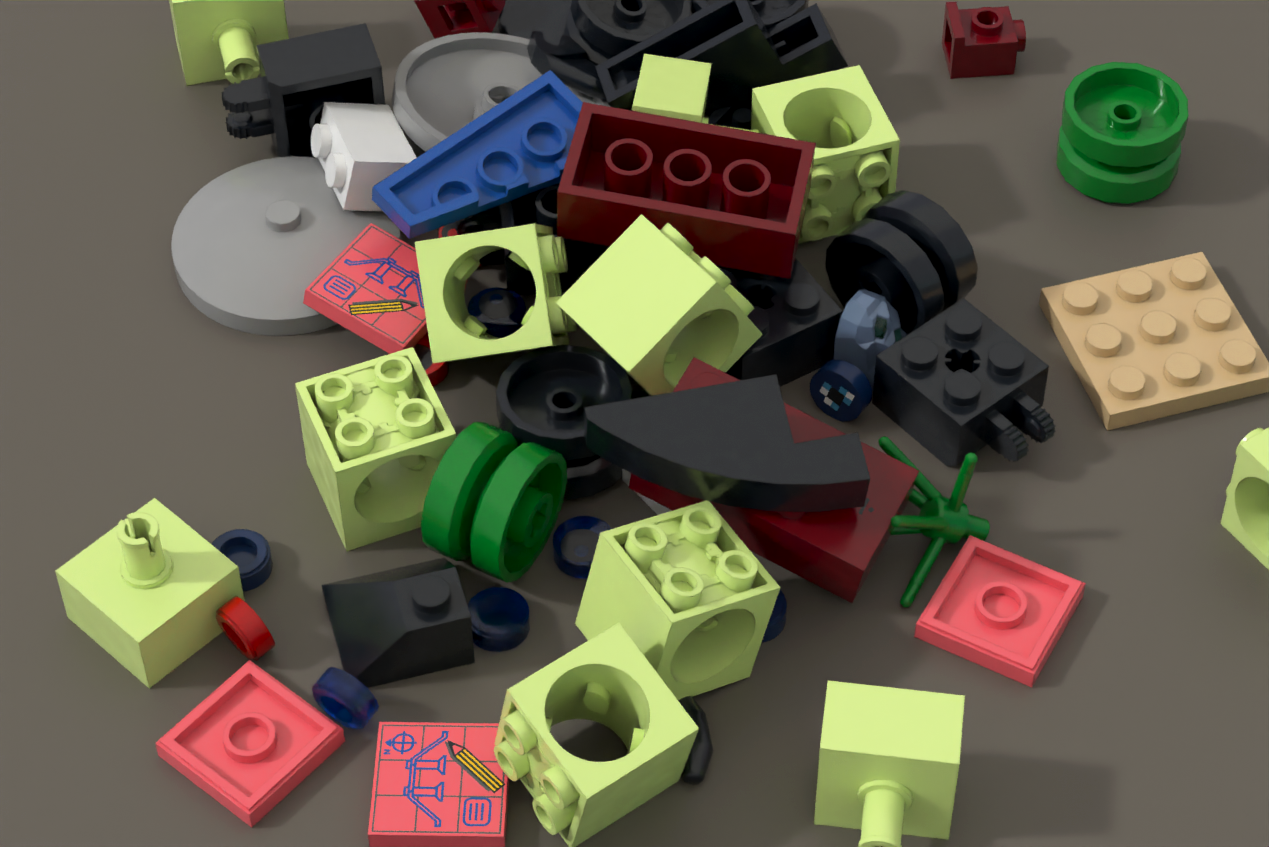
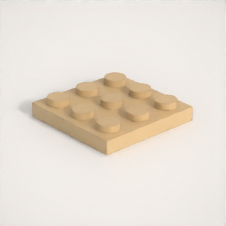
M1203 252L1041 289L1039 306L1107 431L1269 392V362Z

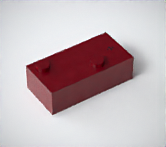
M583 102L557 191V237L562 236V238L611 246L642 214L659 230L669 223L693 246L694 249L692 251L701 258L706 256L716 266L790 279L811 187L816 143Z
M694 357L673 392L740 380ZM784 403L794 443L845 435V433ZM861 442L870 475L864 507L821 512H773L727 506L711 501L710 503L750 551L853 603L894 529L890 522L891 518L895 515H902L907 506L919 470ZM631 473L629 489L672 511L706 501L683 495L641 479Z

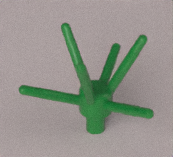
M883 436L879 439L878 444L887 455L919 470L888 437ZM970 452L965 456L950 498L942 496L919 471L914 485L921 493L913 488L908 500L921 509L919 516L895 515L891 518L890 522L894 529L890 536L922 533L924 536L931 538L900 599V604L905 608L912 605L945 543L955 544L961 538L968 539L970 535L985 541L989 534V521L969 514L967 505L963 503L978 460L975 453Z

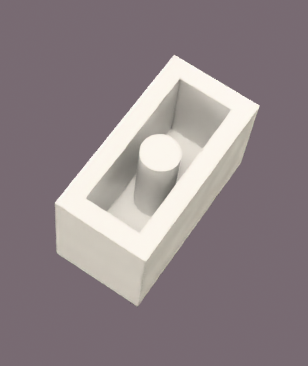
M324 102L320 124H314L312 128V154L315 158L319 159L325 171L326 183L329 188H333L343 210L382 211L372 200L373 186L417 158L389 105Z

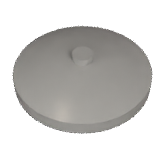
M472 32L439 37L416 47L402 60L395 75L392 108L402 130L416 145L426 152L542 76L529 58L527 47L530 39L499 33ZM568 87L582 102L610 107L605 99L591 97Z
M277 157L237 167L220 175L201 188L184 206L178 216L172 234L171 250L176 277L183 293L204 315L238 331L266 336H288L311 333L338 324L303 304L305 289L370 223L400 240L401 230L383 211L343 210L333 188H329L326 183L325 171L318 158Z

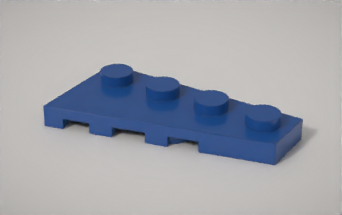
M549 70L374 185L372 188V200L410 239L557 184L561 181L583 102Z

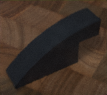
M718 0L595 67L610 107L632 111L644 54L712 63L705 111L750 103L752 102L753 88L843 69L848 64L832 28L817 3L767 29L750 0Z
M776 374L585 407L584 439L588 449L641 479L683 495L727 506L773 512H821L864 507L870 475L858 432L794 443Z

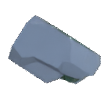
M865 289L858 290L847 302L835 336L833 360H844L858 367L867 377L872 391L876 355L907 335L901 329L898 312L884 296Z

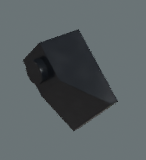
M445 557L322 585V592L343 672L356 679L365 688L475 663L471 615L457 569ZM352 684L355 690L362 689L359 685Z

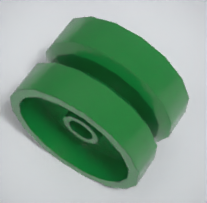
M1105 63L1092 66L1075 76L1065 91L1062 126L1059 129L1057 143V167L1065 181L1083 195L1110 203L1131 204L1152 199L1168 189L1178 172L1181 142L1185 136L1189 116L1186 95L1179 84L1163 72L1138 63Z
M473 422L461 431L449 446L433 475L424 501L421 520L422 541L430 550L455 561L468 560L472 557V563L478 571L506 583L517 581L536 561L555 527L565 495L567 462L561 453L534 442L522 443L518 446L516 439L510 432L485 422Z

